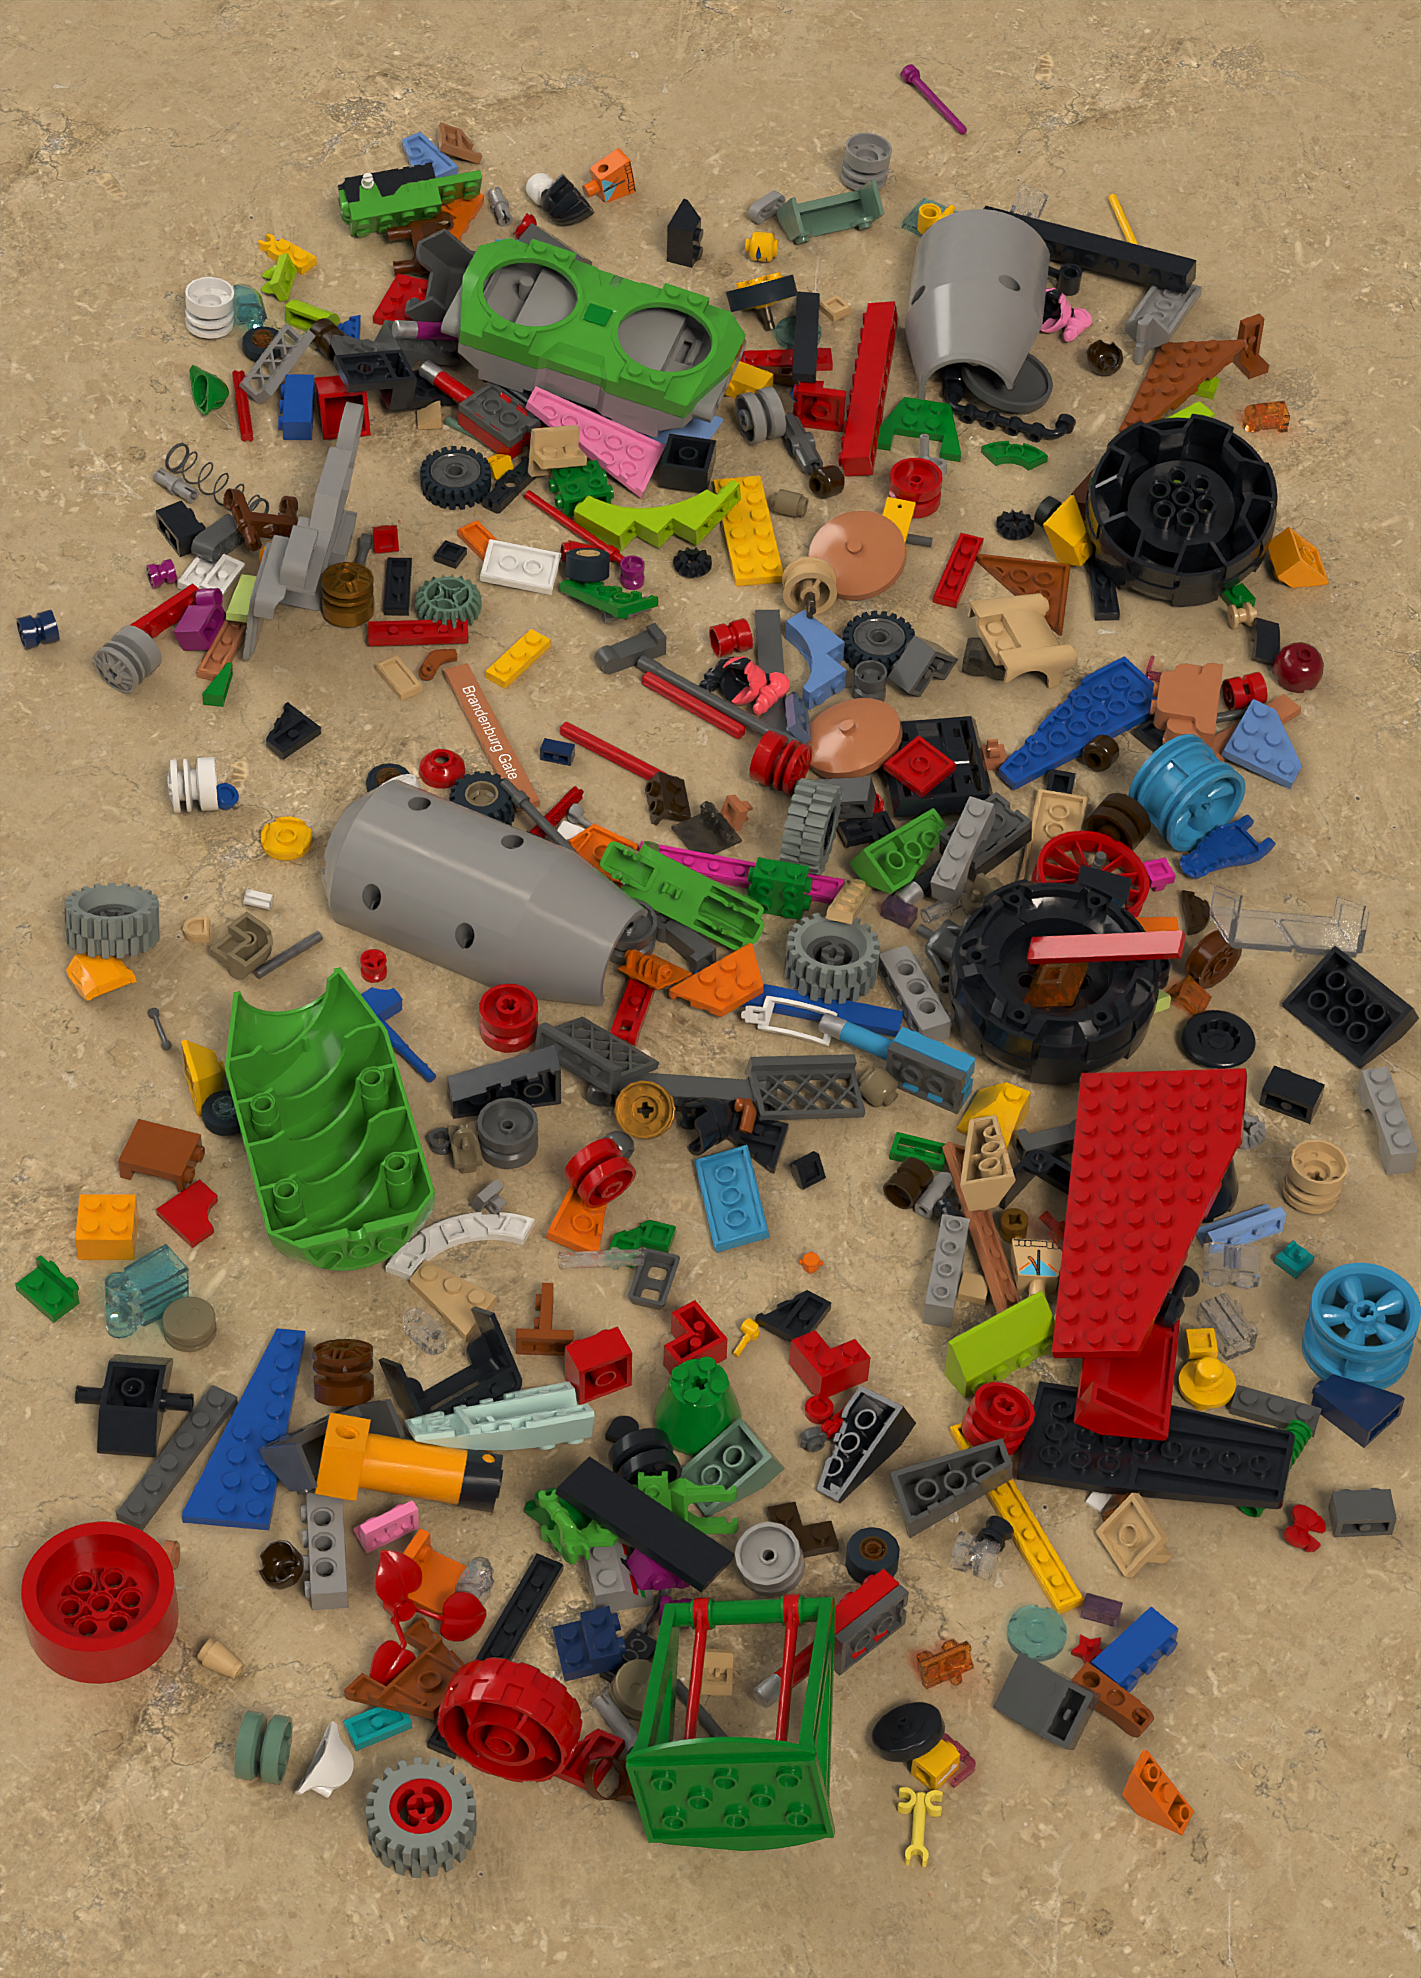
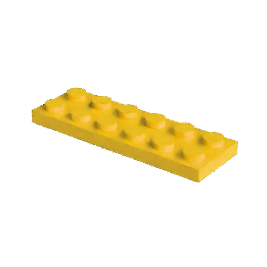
M761 476L714 479L713 489L716 495L731 480L740 484L741 500L721 520L735 587L782 582L783 568Z

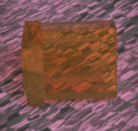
M1188 975L1174 984L1166 993L1171 996L1172 1002H1178L1194 1016L1206 1010L1212 996L1195 982L1192 976Z

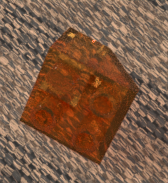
M1039 964L1023 1002L1025 1004L1030 1003L1031 1007L1072 1006L1089 967L1088 964Z

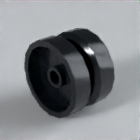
M644 1428L633 1431L621 1437L612 1445L608 1452V1461L612 1471L632 1485L638 1484V1472H644V1476H662V1471H668V1483L682 1476L681 1465L677 1456L673 1453V1446L664 1430Z

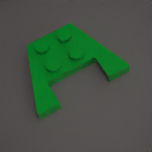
M904 397L880 426L877 449L890 451L894 435L920 439L921 434H928L929 440L942 442L939 458L955 462L961 461V449L952 408L948 403Z

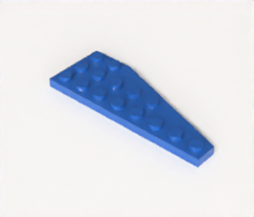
M1125 656L1087 675L1081 681V685L1069 693L1068 699L1062 705L1059 704L1038 726L1036 733L1033 736L1030 735L1025 740V744L1020 750H1016L1002 764L998 775L1013 790H1016L1050 772V769H1056L1082 755L1085 745L1096 735L1104 734L1114 738L1154 717V715H1150L1152 700H1157V698L1152 697L1154 683Z

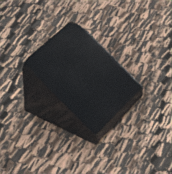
M1050 769L1046 790L1072 794L1076 773Z

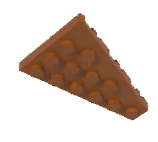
M1246 339L1168 342L1161 345L1119 428V432L1138 421L1148 423L1162 419L1161 416L1168 410L1174 411L1189 396L1198 391V385L1206 379L1210 381L1225 366L1234 361L1233 356L1240 350L1246 351L1248 349Z

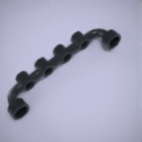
M950 383L944 391L946 402L951 405L953 412L961 415L960 418L964 423L972 424L975 419L982 420L983 426L988 430H994L997 425L1006 427L1005 432L1010 436H1017L1019 431L1028 433V439L1032 442H1040L1042 437L1047 439L1060 438L1065 434L1072 433L1076 425V420L1073 416L1061 414L1055 423L1056 429H1047L1038 422L1033 424L1025 423L1017 416L1007 418L1000 416L995 410L985 412L978 410L973 404H967L966 406L958 404L964 395V389L959 384Z

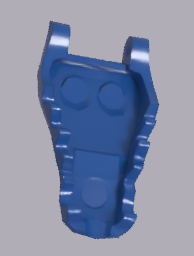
M1245 815L1235 822L1219 825L1216 830H1212L1209 837L1205 836L1202 842L1198 843L1196 850L1191 851L1187 856L1184 854L1181 856L1180 867L1192 879H1199L1216 870L1257 862L1266 856L1276 843L1268 837L1258 844L1247 832L1253 825L1254 820L1249 815Z

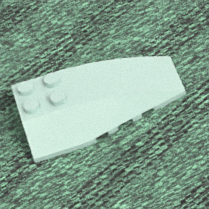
M568 1381L503 1394L504 1400L493 1402L492 1398L479 1400L480 1405L466 1407V1405L453 1407L454 1413L445 1415L442 1411H437L404 1421L406 1428L417 1442L471 1450H516L536 1447L540 1450L554 1448L555 1444L558 1443L579 1444L584 1441V1438L592 1437L595 1416L593 1409L588 1403L577 1405L575 1388Z

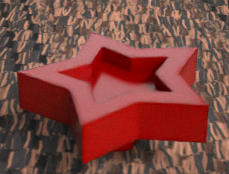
M1080 1634L1079 1645L1071 1651V1655L1081 1658L1084 1663L1088 1662L1091 1664L1102 1652L1100 1648L1102 1637L1089 1639Z

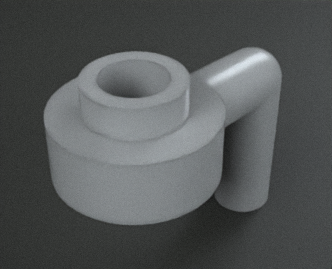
M921 434L920 458L935 463L942 471V476L947 473V461L942 458H931L929 456V435Z

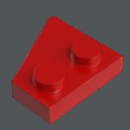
M599 1728L586 1735L582 1741L578 1742L566 1768L560 1774L557 1773L553 1776L587 1790L584 1783V1774L589 1762L596 1757L612 1756L618 1759L625 1747L624 1739ZM603 1759L595 1768L594 1785L596 1789L613 1766L609 1760Z

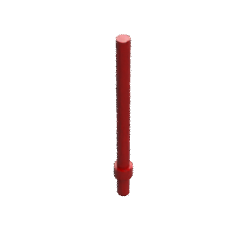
M528 490L525 493V499L592 546H597V549L608 552L610 554V562L615 561L620 565L621 560L625 556L620 554L619 549L613 545L606 544L532 491Z

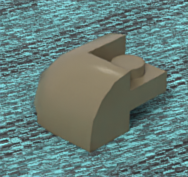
M246 911L228 925V934L209 948L210 955L229 968L230 976L236 979H244L271 955L273 937L271 930L266 924Z

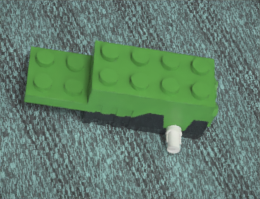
M432 162L425 163V165L418 164L414 165V167L407 166L403 167V169L396 168L347 177L342 184L337 186L341 219L345 224L349 225L351 236L357 235V237H365L377 231L379 233H387V227L404 226L409 221L431 219L441 212L442 204H448L460 198L470 200L480 195L481 171L477 170L436 178Z

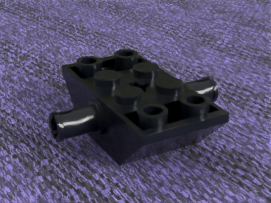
M115 1354L108 1362L105 1382L102 1388L77 1385L76 1390L78 1391H75V1404L100 1405L97 1453L156 1458L164 1412L166 1413L167 1410L192 1412L194 1406V1394L168 1393L174 1362L173 1358Z

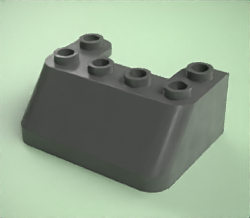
M445 228L418 241L416 259L419 264L430 272L425 300L420 301L418 298H412L407 301L405 313L414 321L443 322L451 303L462 285L463 275L475 254Z

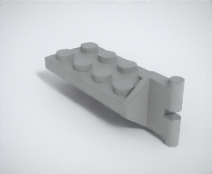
M1192 284L1186 294L1152 286L1125 324V332L1136 342L1134 363L1142 364L1144 357L1150 349L1170 341L1200 297L1202 286Z

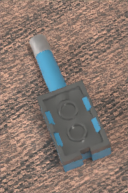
M825 1013L820 1021V1032L885 1060L886 1071L898 1081V1089L955 1114L959 1113L972 1093L973 1079L971 1076L974 1073L976 1058L965 1052H960L946 1046L942 1042L930 1039L917 1031H912L905 1027H902L894 1040H891L830 1013Z

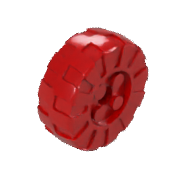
M487 1658L482 1661L478 1659L463 1665L454 1674L444 1692L437 1724L441 1737H444L451 1751L459 1758L470 1763L472 1767L486 1774H492L513 1782L535 1781L537 1783L550 1780L553 1775L560 1774L566 1768L577 1747L583 1721L580 1719L582 1712L576 1698H572L567 1692V1687L556 1678H550L540 1672L539 1668L523 1662H510L506 1658Z

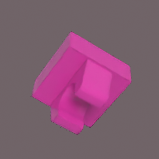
M1165 857L1143 862L1149 876L1150 888H1153V892L1164 890L1166 884L1174 883L1176 875Z

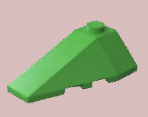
M933 808L864 848L849 864L859 878L866 882V885L892 894L912 881L916 872L939 843V833L945 830L947 826Z

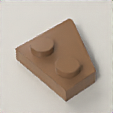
M440 122L437 128L439 151L449 157L456 156L480 164L482 154L473 152L474 144L466 137L465 133L459 128Z

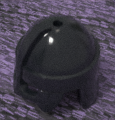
M701 1097L679 1107L683 1118L680 1126L687 1130L697 1129L699 1137L688 1147L689 1152L693 1155L699 1156L714 1145L727 1139L733 1125V1113L723 1099ZM689 1110H691L692 1116L687 1115Z

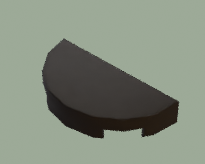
M1182 890L1181 900L1186 934H1197L1209 924L1211 908L1205 899L1203 901L1195 896V892Z

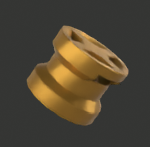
M1017 1208L1004 1211L1001 1215L1000 1237L1008 1243H1012V1238L1025 1239L1029 1221L1027 1214Z

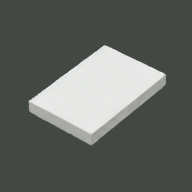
M490 539L480 574V581L552 595L562 553Z

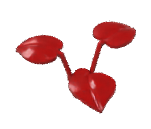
M392 1550L380 1551V1560L374 1581L375 1592L383 1601L384 1610L392 1616L390 1622L394 1625L400 1640V1645L393 1640H388L381 1644L372 1659L369 1677L384 1686L389 1685L416 1659L413 1652L405 1649L407 1642L399 1624L400 1621L410 1620L415 1612L442 1621L440 1626L442 1637L449 1641L459 1642L476 1634L482 1627L487 1615V1610L480 1600L473 1594L464 1591L453 1593L446 1599L442 1608L443 1615L415 1605L409 1599L408 1594L420 1588L422 1583L421 1568L412 1558Z

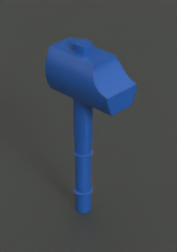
M373 987L361 994L387 1029L392 1047L427 1082H432L436 1078V1074L385 1022L402 1011L403 999L395 988L383 990Z

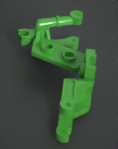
M662 1471V1476H644V1472H638V1484L633 1486L703 1533L734 1534L738 1531L737 1518H733L731 1523H727L725 1517L700 1518L688 1511V1506L692 1503L732 1502L736 1500V1486H731L730 1490L726 1491L723 1485L698 1486L686 1478H679L668 1483V1471ZM544 1490L538 1493L539 1505L545 1508L550 1514L551 1520L556 1522L553 1530H548L547 1525H542L541 1539L544 1542L552 1543L553 1549L560 1553L567 1563L575 1564L578 1562L579 1555H583L586 1560H589V1547L614 1546L620 1538L593 1519L586 1528L579 1530L570 1518L567 1509L559 1503V1496L555 1494L556 1490H553L550 1496H547Z

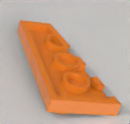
M570 1186L547 1232L546 1239L597 1260L607 1204L597 1208L586 1207L577 1193L578 1190Z

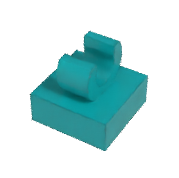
M1292 1240L1275 1256L1274 1264L1297 1279L1314 1263L1315 1256Z

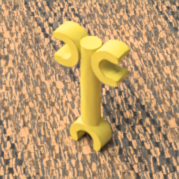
M908 1787L899 1788V1798H906L909 1802H898V1812L908 1814L913 1811L911 1845L905 1851L904 1862L906 1865L910 1866V1860L913 1855H919L922 1858V1867H926L928 1864L929 1853L924 1847L926 1813L932 1817L941 1816L942 1806L931 1804L933 1801L942 1802L943 1792L939 1790H932L925 1794L923 1792L915 1793Z

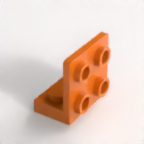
M420 1528L403 1552V1554L412 1558L422 1571L420 1588L413 1593H409L408 1596L414 1604L433 1613L443 1615L442 1608L444 1602L453 1593L460 1592L471 1575V1568L434 1551L431 1546L430 1533Z

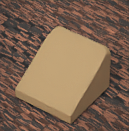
M436 401L417 411L418 430L442 429L440 401Z

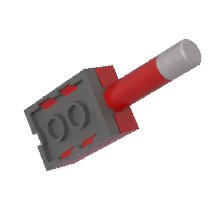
M430 360L425 361L419 369L420 376L459 404L458 425L498 454L508 455L511 457V460L522 453L524 446L530 447L532 429L543 428V421L527 410L525 404L497 384L490 382L477 392H473Z
M884 1569L876 1575L868 1576L860 1588L845 1594L836 1606L834 1671L839 1676L905 1624L907 1611L904 1607L908 1603L909 1592L901 1584L899 1585V1582ZM814 1641L795 1656L792 1689L809 1676ZM782 1667L753 1689L755 1700L764 1708L770 1707L779 1700Z

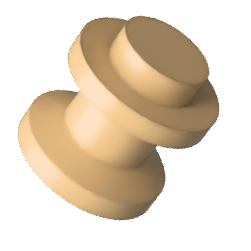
M1245 602L1242 608H1236L1234 604L1228 605L1227 616L1230 627L1237 629L1239 623H1245L1247 627L1253 626L1254 619L1257 617L1255 606H1252L1250 602Z

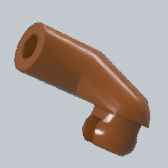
M738 1097L735 1102V1111L743 1112L739 1132L752 1134L756 1119V1109L753 1101L750 1098L743 1099Z

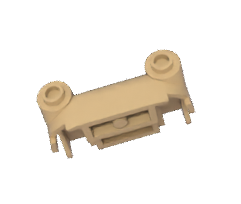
M1041 593L970 601L968 617L972 618L976 615L979 637L996 666L1004 665L1006 669L1005 683L1012 681L1025 672L1040 671L1047 675V687L1052 688L1059 685L1060 680L1064 677V672L1073 668L1075 662L1078 661L1077 650L1070 644L1060 645L1044 616L1049 611V602Z

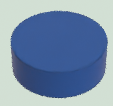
M218 784L216 786L218 807L224 810L233 808L239 799L238 791L231 784Z

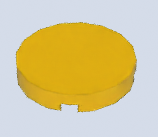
M292 816L279 817L271 824L268 822L262 829L261 846L264 852L274 859L281 861L294 860L302 857L310 850L312 846V830L302 819Z

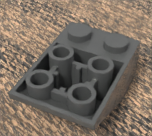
M1020 1652L993 1708L1066 1750H1074L1101 1694Z

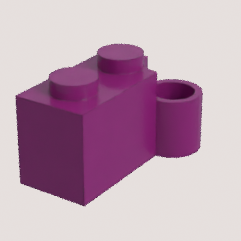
M219 588L198 589L196 593L197 605H189L174 631L175 637L183 651L210 649L226 620V613L222 607L223 594Z

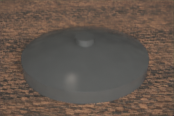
M1028 353L1013 382V389H1008L1003 379L996 372L985 366H972L966 362H962L961 365L963 381L970 391L985 403L1001 410L1017 413L1038 410L1047 403L1053 389V381L1049 371L1042 362L1030 353Z

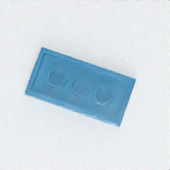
M748 1145L695 1159V1166L716 1253L770 1238Z

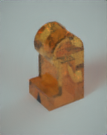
M1285 401L1248 405L1244 410L1242 427L1246 431L1254 433L1259 432L1261 429H1277L1278 433L1288 432L1290 414Z

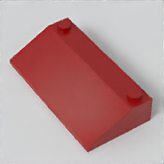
M1157 1315L1153 1323V1330L1140 1357L1082 1358L1074 1423L1101 1435L1165 1441L1168 1438L1180 1319L1168 1329L1161 1326L1164 1318Z

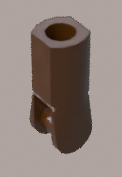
M758 366V368L774 374L773 384L793 387L795 384H799L797 381H792L793 367Z

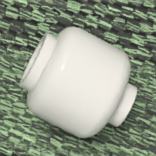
M544 173L533 175L526 184L527 195L535 204L543 206L544 196L554 181L549 175Z

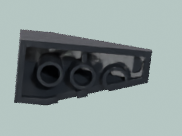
M861 1385L843 1410L841 1416L843 1422L839 1433H836L833 1442L835 1446L832 1455L826 1460L816 1489L820 1494L838 1503L844 1501L902 1445L916 1425V1422L904 1406Z

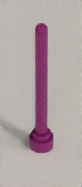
M913 64L905 66L901 71V78L907 84H914L960 134H965L967 132L965 125L920 79L919 70Z

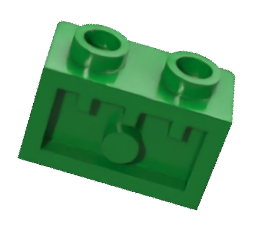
M40 1255L36 1258L37 1268L15 1284L16 1291L54 1323L80 1304L78 1296L79 1287L73 1278L65 1277L53 1261H47Z

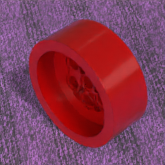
M107 1521L84 1523L68 1528L45 1542L33 1555L25 1569L21 1585V1599L30 1643L39 1659L52 1671L65 1678L89 1684L112 1683L130 1678L154 1664L168 1649L174 1638L178 1626L179 1608L173 1567L162 1546L154 1538L138 1528L123 1523ZM70 1613H76L75 1615L67 1616ZM124 1629L120 1632H115V1630ZM93 1633L90 1636H84L85 1634Z

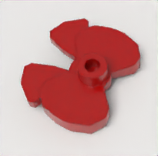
M1301 1504L1294 1506L1290 1511L1294 1522L1292 1526L1284 1530V1538L1294 1547L1305 1548L1307 1553L1315 1552L1320 1548L1321 1544L1308 1532L1310 1530L1323 1534L1326 1531V1523L1310 1507Z

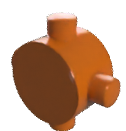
M810 1251L803 1256V1259H799V1265H802L806 1272L812 1274L819 1269V1266H823V1260H820L816 1253Z

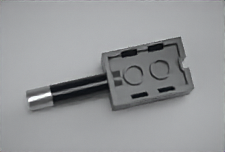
M997 792L984 800L994 804L996 820L987 840L981 841L972 858L968 877L975 881L977 874L983 873L986 875L1032 840V821L1018 809L1013 812L1010 809V803ZM959 819L939 833L940 854L943 855ZM940 860L894 894V900L901 909H908L931 892L930 882Z

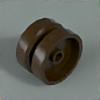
M1121 793L1108 794L1084 822V831L1098 832L1110 836L1116 842L1120 841L1128 846L1132 851L1135 850L1151 829V821L1144 807L1134 798Z

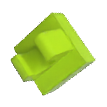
M1214 377L1210 381L1204 380L1197 386L1198 391L1193 395L1213 400L1221 378Z

